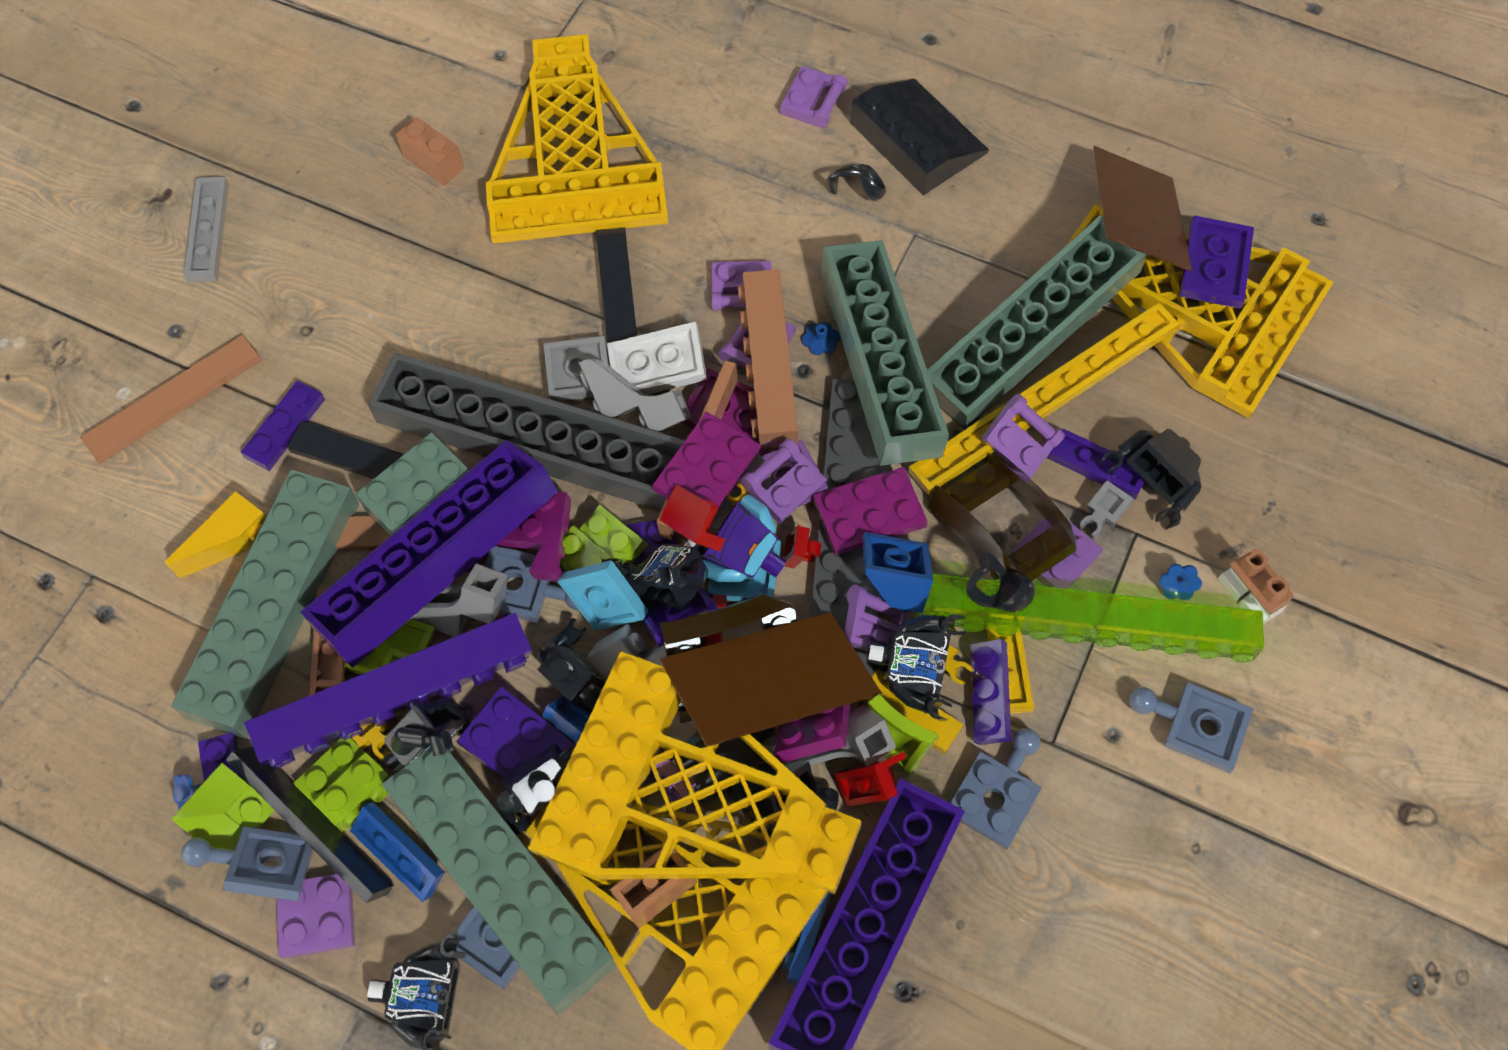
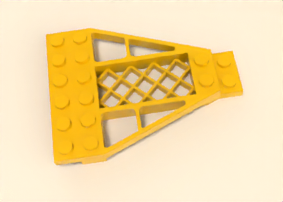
M588 34L532 40L534 63L529 73L530 82L490 181L486 182L492 243L591 233L600 229L621 227L626 229L669 224L661 162L656 160L599 74L597 65L590 55ZM579 94H586L582 99H579L578 97L574 96ZM557 97L553 102H550L549 100L546 99V98ZM594 98L596 103V109L589 105V103ZM566 101L574 105L568 112L560 108ZM603 103L609 104L628 134L607 136L605 134ZM540 105L546 108L541 114ZM530 111H533L535 143L533 145L515 147L526 117ZM581 111L590 115L584 122L576 118ZM553 114L561 118L555 125L547 121ZM596 121L598 122V131L591 127ZM569 123L576 127L570 135L563 131ZM542 128L548 131L544 136H542ZM584 133L592 137L586 145L578 141ZM556 136L563 140L557 148L549 144ZM599 143L601 155L593 150ZM571 146L579 150L573 158L565 154ZM637 146L647 162L646 164L609 168L608 151L616 148ZM544 150L550 154L546 159H544ZM586 156L595 161L589 168L580 164ZM537 158L538 176L502 180L510 160ZM558 159L566 164L560 171L551 167Z
M1094 205L1067 244L1100 215L1103 217L1102 207ZM1185 235L1186 243L1188 242L1189 235ZM1252 247L1250 260L1267 263L1271 266L1259 284L1247 278L1245 301L1241 307L1243 310L1236 319L1233 309L1239 308L1209 304L1208 302L1198 300L1200 306L1188 308L1185 297L1179 296L1181 287L1178 281L1182 280L1183 271L1175 272L1172 264L1155 257L1148 258L1146 254L1142 267L1146 277L1132 279L1111 299L1130 320L1142 314L1134 304L1148 310L1160 302L1179 323V326L1175 332L1154 346L1193 389L1249 419L1334 281L1308 269L1307 266L1310 260L1285 247L1280 252ZM1164 265L1166 274L1154 275L1152 266ZM1170 282L1173 291L1160 293L1158 284ZM1224 311L1228 321L1215 322L1212 313ZM1184 330L1216 348V352L1201 374L1197 373L1170 344L1178 331Z
M620 651L528 849L535 854L564 865L567 869L599 882L601 880L775 878L777 880H801L835 894L861 828V820L827 808L826 804L750 734L740 738L778 772L777 775L773 776L717 755L716 750L719 744L698 748L666 736L681 703V699L663 666ZM660 748L668 750L657 755ZM679 755L697 761L700 764L685 770ZM675 757L681 772L661 780L656 765ZM712 767L734 776L718 782ZM652 768L657 782L643 788ZM708 769L714 785L694 793L688 777ZM685 780L690 795L670 803L665 787ZM745 780L768 789L751 795ZM742 782L748 797L728 806L722 790ZM661 790L666 805L646 813L641 798ZM718 792L724 808L704 816L698 800ZM779 793L788 796L785 804L783 803ZM775 794L782 810L761 819L755 803ZM636 801L641 812L633 809L636 804ZM694 802L700 818L679 826L674 810ZM752 805L758 821L737 829L731 813ZM670 813L674 825L657 818ZM727 815L733 832L713 840L707 824ZM627 821L668 836L655 868H607ZM777 821L773 834L769 838L765 826ZM703 826L708 838L690 831ZM761 828L768 845L747 854L741 837ZM737 839L742 852L723 844ZM679 841L739 864L737 867L666 868L673 849Z
M636 802L633 809L641 812L638 803ZM643 803L646 813L661 808ZM548 805L543 807L525 832L530 838H533ZM674 810L678 821L690 823L700 818L697 815ZM670 813L661 816L672 819ZM715 820L707 824L709 828H712L710 833L713 840L717 838L721 831L733 832L729 822ZM635 823L626 824L623 832L636 831L638 848L619 851L617 844L611 859H614L615 868H621L620 858L639 854L640 865H642L646 861L645 853L662 849L668 837ZM736 824L737 829H740V828H742V827H745V826ZM641 829L657 839L661 844L644 847ZM757 830L744 835L766 840L763 832L759 833ZM676 843L674 849L680 857L690 863L686 864L688 867H709L703 862L706 851L698 848L695 852H688ZM556 862L649 1021L688 1050L724 1049L829 892L801 880L747 878L743 884L735 885L726 878H715L713 880L719 885L701 888L699 879H696L695 889L687 890L678 898L696 895L699 915L680 918L676 899L672 902L674 920L655 923L653 917L649 924L646 923L639 929L638 936L622 957L585 896V892L590 890L632 921L620 903L599 888L618 884L623 879L602 880L599 882L591 878V882L582 874L567 869L564 865ZM721 890L725 910L705 914L702 894ZM727 890L735 895L730 904L728 902ZM720 917L708 934L706 919ZM700 921L703 941L683 944L681 924ZM675 926L678 945L656 929ZM649 937L657 939L683 958L686 963L684 971L656 1010H653L628 968V964ZM699 948L694 956L685 951Z

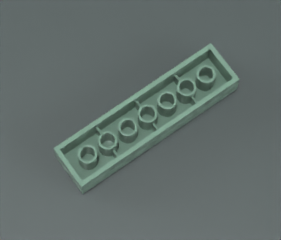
M1100 215L927 369L939 406L965 430L969 428L1142 271L1146 254L1107 239L1104 219Z
M883 240L824 246L820 269L821 276L880 466L941 458L948 441L949 432Z
M292 469L290 470L171 705L185 719L226 733L233 732L236 736L247 739L248 732L244 722L258 716L305 619L300 612L313 602L317 587H320L338 550L336 544L349 518L354 517L359 507V502L350 487Z
M430 748L382 783L390 798L504 945L512 958L517 962L557 1017L616 968L614 959L449 751H446L443 755L433 756Z

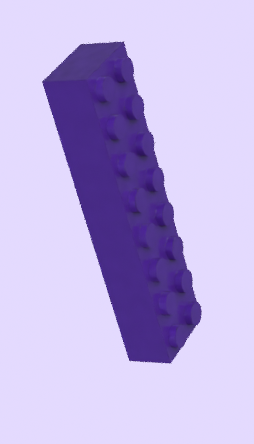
M506 440L300 613L319 636L353 668L439 593L444 591L460 575L471 568L474 563L494 548L516 527L521 525L523 521L553 497L558 490L542 464Z
M513 613L248 720L244 724L259 763L271 765V767L277 769L296 761L295 754L303 751L309 752V754L322 751L330 747L329 740L339 736L341 739L343 738V741L351 739L363 733V726L374 722L379 727L397 719L395 713L407 708L410 711L415 705L426 703L433 697L441 695L443 699L455 696L462 692L461 686L473 681L474 686L484 684L494 679L493 676L496 671L505 668L506 673H510L525 666L526 659L529 658L532 650L517 614Z
M900 778L896 786L898 795L889 800L768 1043L769 1049L852 1050L965 810Z

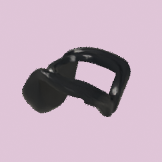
M854 164L840 168L827 178L832 194H837L839 177L860 175L863 192L871 201L882 199L886 193V187L881 177L871 166L866 164Z
M986 551L979 553L978 563L981 567L971 575L967 582L966 593L968 597L977 605L1007 612H1019L1032 603L1035 594L1033 581L1024 574L1007 572L992 554ZM990 568L996 572L1000 579L999 589L993 596L984 594L975 585L989 572Z

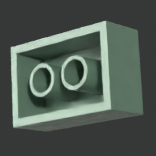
M431 432L355 495L366 513L391 537L470 470Z

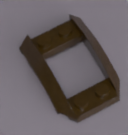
M987 452L989 462L945 490L936 485L927 505L928 512L931 514L935 513L942 518L943 524L952 530L977 557L981 551H986L997 558L1007 572L1024 574L1033 581L1077 551L1072 525L1055 503L1029 477L1003 458ZM1011 485L1034 505L1052 527L1007 556L988 531L970 512ZM990 568L991 578L995 581L998 580V575Z
M760 593L739 603L690 615L684 619L659 622L666 657L701 648L700 637L724 632L757 620L761 622L762 631L796 622L795 609L791 603ZM681 701L677 710L680 724L692 721Z

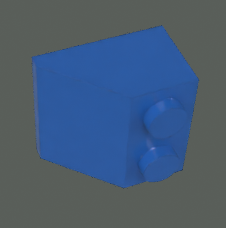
M864 532L862 540L866 576L889 607L897 608L903 612L914 611L923 613L933 582L928 544Z

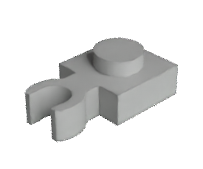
M1106 481L1087 504V509L1093 512V514L1086 516L1081 521L1080 531L1086 525L1093 524L1097 529L1093 532L1091 539L1098 538L1102 531V525L1107 522L1114 527L1132 505L1134 498L1109 481Z

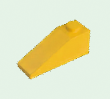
M235 491L164 563L178 578H183L245 552L252 547L266 516L261 510Z

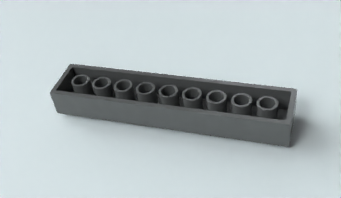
M394 353L368 404L376 422L424 438L432 432L444 444L486 457L508 440L542 464L550 477L660 511L666 498L652 490L653 484L685 442V440L399 353Z

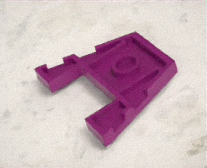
M557 492L496 545L539 550L529 569V573L534 579L557 582L562 575L560 560L564 558L565 554L563 538L564 533L568 532L572 501L567 492ZM487 553L465 572H471L475 564L481 565Z

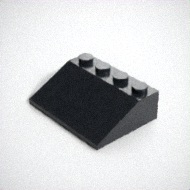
M915 78L874 86L852 100L850 124L923 196L986 155L989 151L974 134Z

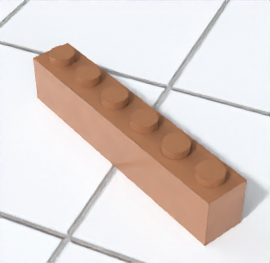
M780 269L743 272L744 285H738L739 304L746 303V311H740L742 330L748 329L749 337H743L745 356H751L752 363L746 364L747 383H754V391H748L750 410H756L757 418L751 419L753 438L759 437L760 449L779 448L780 444L787 438L793 440L798 446V428Z

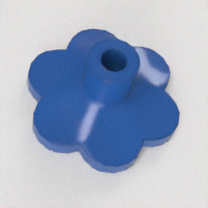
M828 322L809 324L806 327V334L802 336V344L808 347L813 355H821L823 352L827 354L833 353L836 350V343L840 340L839 332L832 329V325Z
M1172 564L1169 566L1167 573L1162 574L1159 578V584L1164 588L1163 592L1166 598L1175 599L1178 597L1184 601L1192 598L1194 591L1201 588L1202 581L1197 576L1198 571L1195 566H1182L1180 564Z
M180 774L174 777L175 787L172 793L175 803L178 804V810L202 785L193 786L192 779L188 774Z

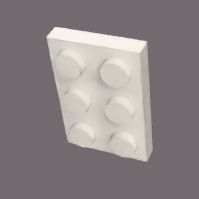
M696 321L607 343L610 367L646 394L707 380L700 333Z

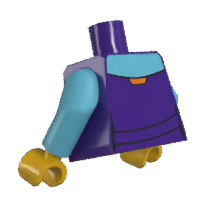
M737 484L736 487L741 491V494L736 498L731 497L730 494L728 495V499L734 507L716 533L726 539L722 549L719 552L707 547L701 556L708 569L707 578L717 582H742L747 577L753 578L760 568L776 578L786 564V560L771 551L778 540V537L775 535L776 525L767 506L752 495H749L742 484Z

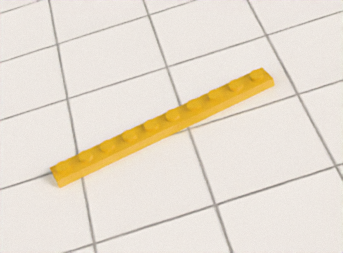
M1158 302L1020 393V395L1027 400L1026 404L1044 419L1178 329L1179 323ZM1007 403L947 441L941 458L919 460L909 466V473L927 495L934 491L936 485L939 487L943 486L987 457V452H994L981 437ZM1016 414L1012 419L1024 431L1032 427L1019 414Z

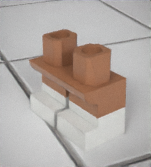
M1255 548L1229 564L1231 568L1222 573L1217 579L1235 601L1243 598L1238 605L1258 628L1282 613L1294 595L1289 590L1290 585L1282 576H1278L1267 563L1268 558L1264 553Z

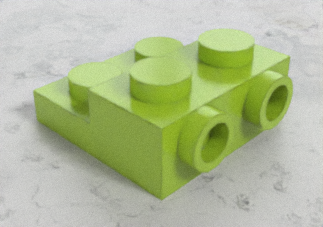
M599 505L580 529L573 525L564 535L563 546L565 547L564 558L560 560V566L566 571H571L602 563V560L606 558H619L622 560V566L624 564H632L648 544L604 507Z
M340 738L293 784L343 833L347 828H352L363 806L371 802L379 803L388 795L382 783L388 780L390 776L352 739L343 741V738Z

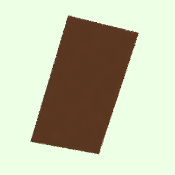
M1093 146L1106 238L1192 272L1173 178Z
M831 612L660 658V662L706 747L882 694Z

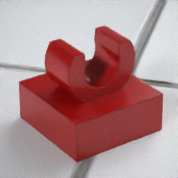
M797 525L786 536L783 559L786 560L784 566L794 569L802 561L813 562L814 556H820L821 543L808 540L810 528Z

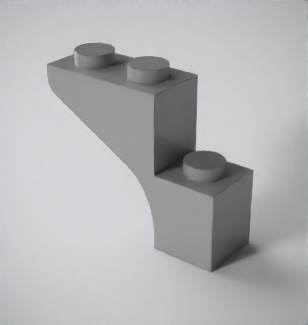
M586 359L579 362L582 371H580L581 379L585 386L590 388L595 398L593 406L597 414L616 419L639 408L641 411L639 413V420L643 428L659 433L692 419L680 389L671 390L658 396L649 395L639 390L600 359Z
M475 564L465 583L450 584L410 619L433 626L435 630L453 637L461 634L470 617L485 623H491L495 620L505 602L508 575Z
M627 624L596 642L588 659L604 680L607 681L620 651L663 666L660 658L666 657L664 645L661 647L656 645L647 650L643 638Z
M864 704L849 714L846 747L787 762L809 761L811 766L835 758L850 757L860 760L868 766L895 749L896 745L885 720ZM777 733L760 743L775 758L774 749Z

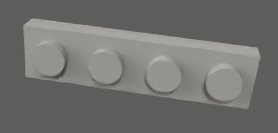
M226 177L196 178L183 275L187 282L218 281L229 187Z

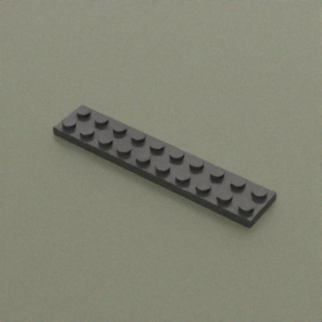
M832 380L824 477L827 479L828 490L888 472V465L880 466L856 385L852 380ZM820 520L818 542L821 543L820 556L816 557L811 617L831 612L844 632L849 608L847 593L851 586L855 584L867 589L868 593L878 597L879 592L865 574L863 548L835 556ZM865 606L864 612L876 617L878 616L877 610ZM853 647L870 675L873 676L874 663L866 662L867 652Z

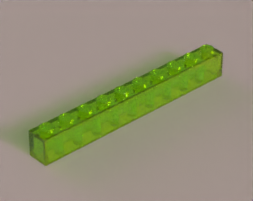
M932 574V586L924 611L921 613V616L938 615L948 617L953 614L964 615L966 619H956L954 627H961L968 632H980L990 629L995 630L997 634L1002 636H1012L1019 632L1022 635H1030L1031 638L1037 640L1058 638L1072 644L1084 641L1097 643L1101 647L1128 646L1135 651L1155 649L1163 650L1170 655H1180L1183 653L1198 654L1199 657L1204 659L1217 657L1232 658L1233 661L1239 663L1254 661L1264 649L1263 611L1034 585L1035 594L1032 603L1019 612H1007L974 603L966 593V585L969 578ZM980 579L975 585L984 594L993 596L999 589L1000 581Z

